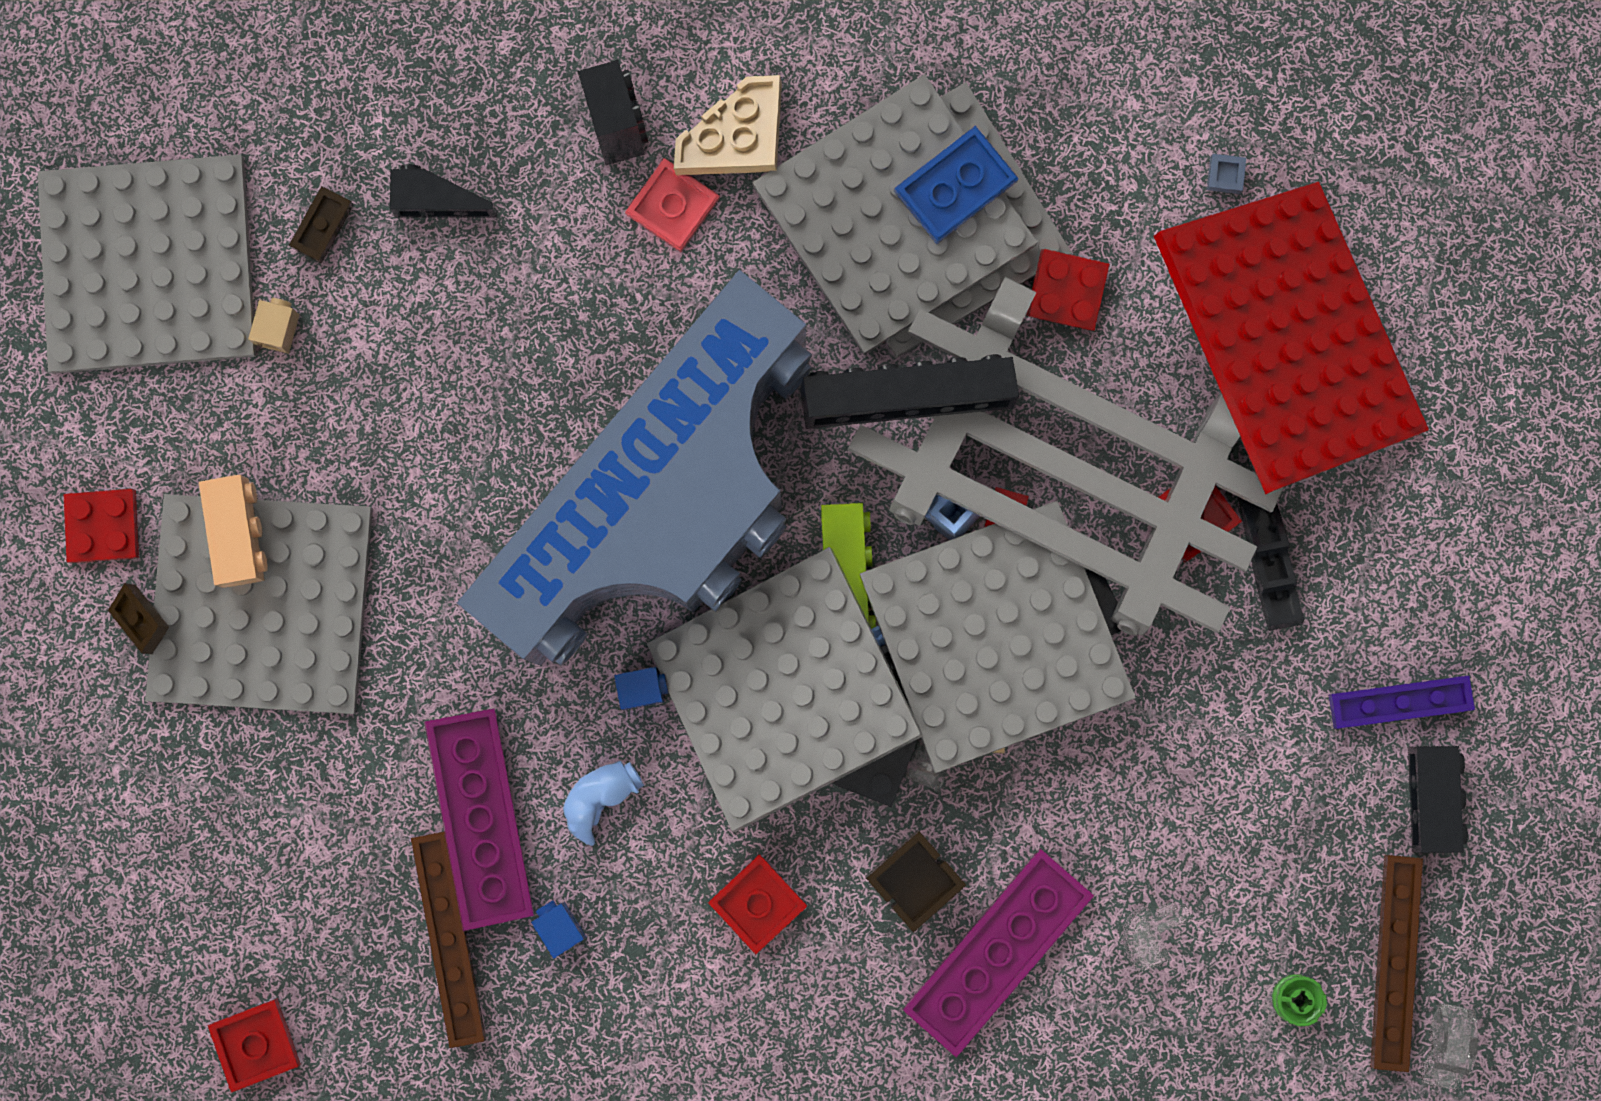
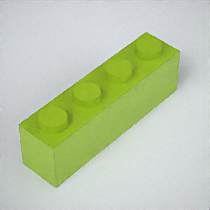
M863 503L821 505L823 550L828 547L833 549L872 629L876 627L875 615H868L869 599L860 578V573L866 572V567H872V546H865L864 536L865 532H871L870 512H863Z

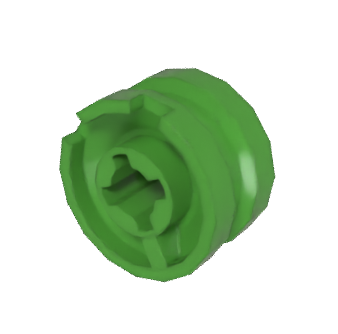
M1300 974L1288 975L1280 979L1272 993V1003L1276 1013L1283 1020L1291 1024L1310 1026L1318 1022L1319 1017L1325 1013L1327 1006L1326 994H1324L1321 985L1309 977ZM1301 993L1305 1001L1303 1005L1297 1006L1292 1002V997L1296 998Z

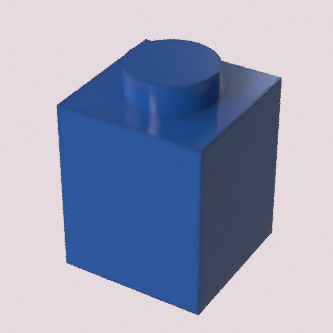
M656 667L614 675L621 710L664 703L663 695L669 694L665 674H659Z
M554 900L535 911L539 918L531 923L553 959L587 937L565 901L556 905Z

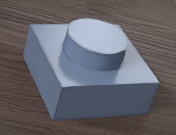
M1212 154L1209 163L1207 190L1241 194L1244 185L1246 158Z

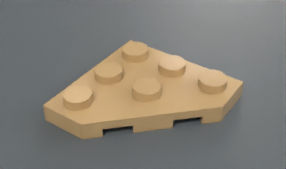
M780 75L745 77L736 85L737 90L725 101L720 99L701 116L702 121L689 132L685 130L675 141L673 168L675 174L701 175L777 171L782 91Z

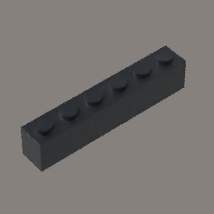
M998 354L987 355L981 358V360L967 361L966 358H954L942 364L921 361L913 364L911 367L898 368V365L895 364L883 365L877 370L864 371L862 368H850L838 374L816 371L803 377L800 387L806 429L1013 409L1020 397L1013 357L1002 358Z

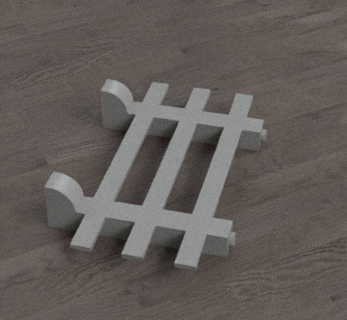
M1004 278L976 336L919 309L907 334L955 358H966L967 361L981 360V358L992 354L1001 355L1002 358L1013 357L1018 389L1179 467L1180 470L1164 501L985 412L930 417L934 420L918 452L860 424L848 447V451L904 478L889 509L890 512L894 513L895 518L908 525L916 524L920 526L937 494L1125 587L1110 621L1118 624L1117 627L1124 633L1142 636L1151 627L1160 605L1219 633L1230 607L1173 579L1174 574L1188 545L1243 572H1246L1257 546L1200 518L1215 485L1269 512L1274 510L1283 490L1281 488L1265 494L1256 473L1227 459L1240 435L1222 393L1220 392L1207 409L1191 442L1008 352L1036 294L1035 291L1011 279ZM965 435L1153 527L1138 561L950 469L949 467Z

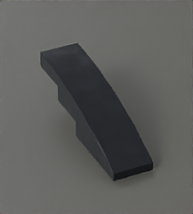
M1238 497L1246 540L1257 546L1251 563L1268 631L1303 625L1305 619L1295 589L1297 580L1288 553L1290 544L1278 504L1276 503L1274 510L1269 512Z

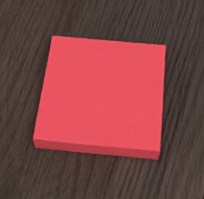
M664 158L625 211V214L673 248L682 252L716 205L720 196L690 175H676L673 169L674 164Z

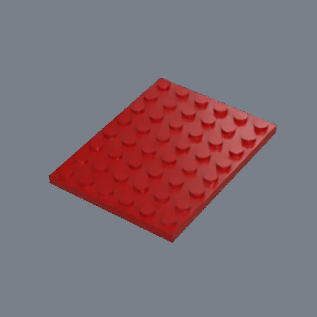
M1320 182L1162 230L1153 236L1265 494L1429 430Z

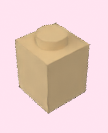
M271 298V302L259 300L248 340L256 346L289 354L300 315L291 308L292 303L278 298Z

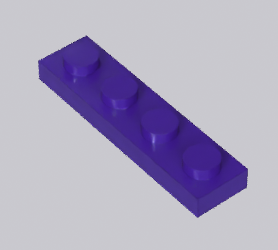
M1469 675L1328 695L1334 729L1475 710Z

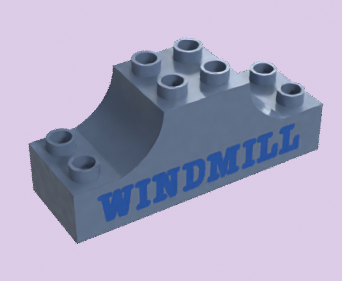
M739 270L458 600L457 604L522 659L540 666L547 658L552 663L556 662L560 666L564 665L588 636V633L577 625L578 621L589 609L614 598L629 595H653L675 601L693 613L702 602L717 612L720 605L731 597L742 582V579L739 577L740 573L732 566L747 548L761 559L787 528L784 524L787 518L778 512L782 508L780 490L766 476L753 450V435L759 408L773 390L784 399H788L801 385L803 377L808 376L812 369L807 364L812 354L806 350V324Z

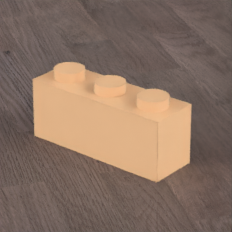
M242 475L200 481L199 488L214 585L227 588L265 581L263 572L268 570L265 552L260 551L258 538L262 537V525L259 517L254 515L253 503H257L254 483H249V479Z

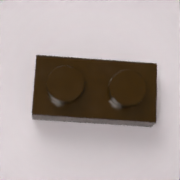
M321 186L289 246L322 264L354 206L352 201Z
M124 583L108 611L142 654H153L169 626L135 584Z

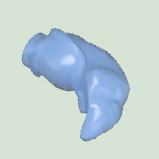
M617 761L613 764L604 765L580 778L573 786L565 800L563 812L567 819L568 830L574 837L587 845L593 846L595 838L592 828L593 825L597 826L604 807L622 803L632 792L639 793V789L644 786V783L630 762L623 765L621 761Z

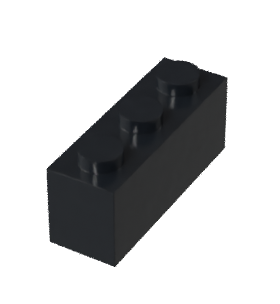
M1459 746L1408 747L1412 852L1464 853V845L1468 841V830L1466 824L1462 822V809L1466 807V792L1461 788L1460 774L1464 773L1465 760L1463 754L1459 753Z

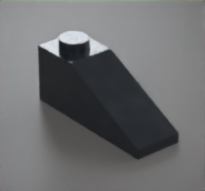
M405 164L401 165L400 169H390V211L395 218H497V210L492 202L426 169H421L418 165Z

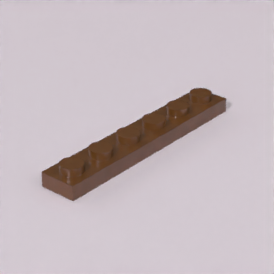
M439 832L411 838L449 1048L486 1041L483 1018L467 933L462 929L445 833Z
M1384 855L1370 1067L1373 1069L1409 1072L1423 858Z

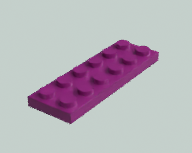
M495 708L425 721L424 726L463 931L534 916Z
M1039 848L902 1010L957 1058L1094 895Z

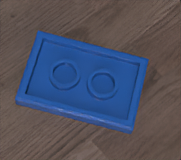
M975 125L896 186L894 192L934 242L938 244L1017 183L1019 178Z

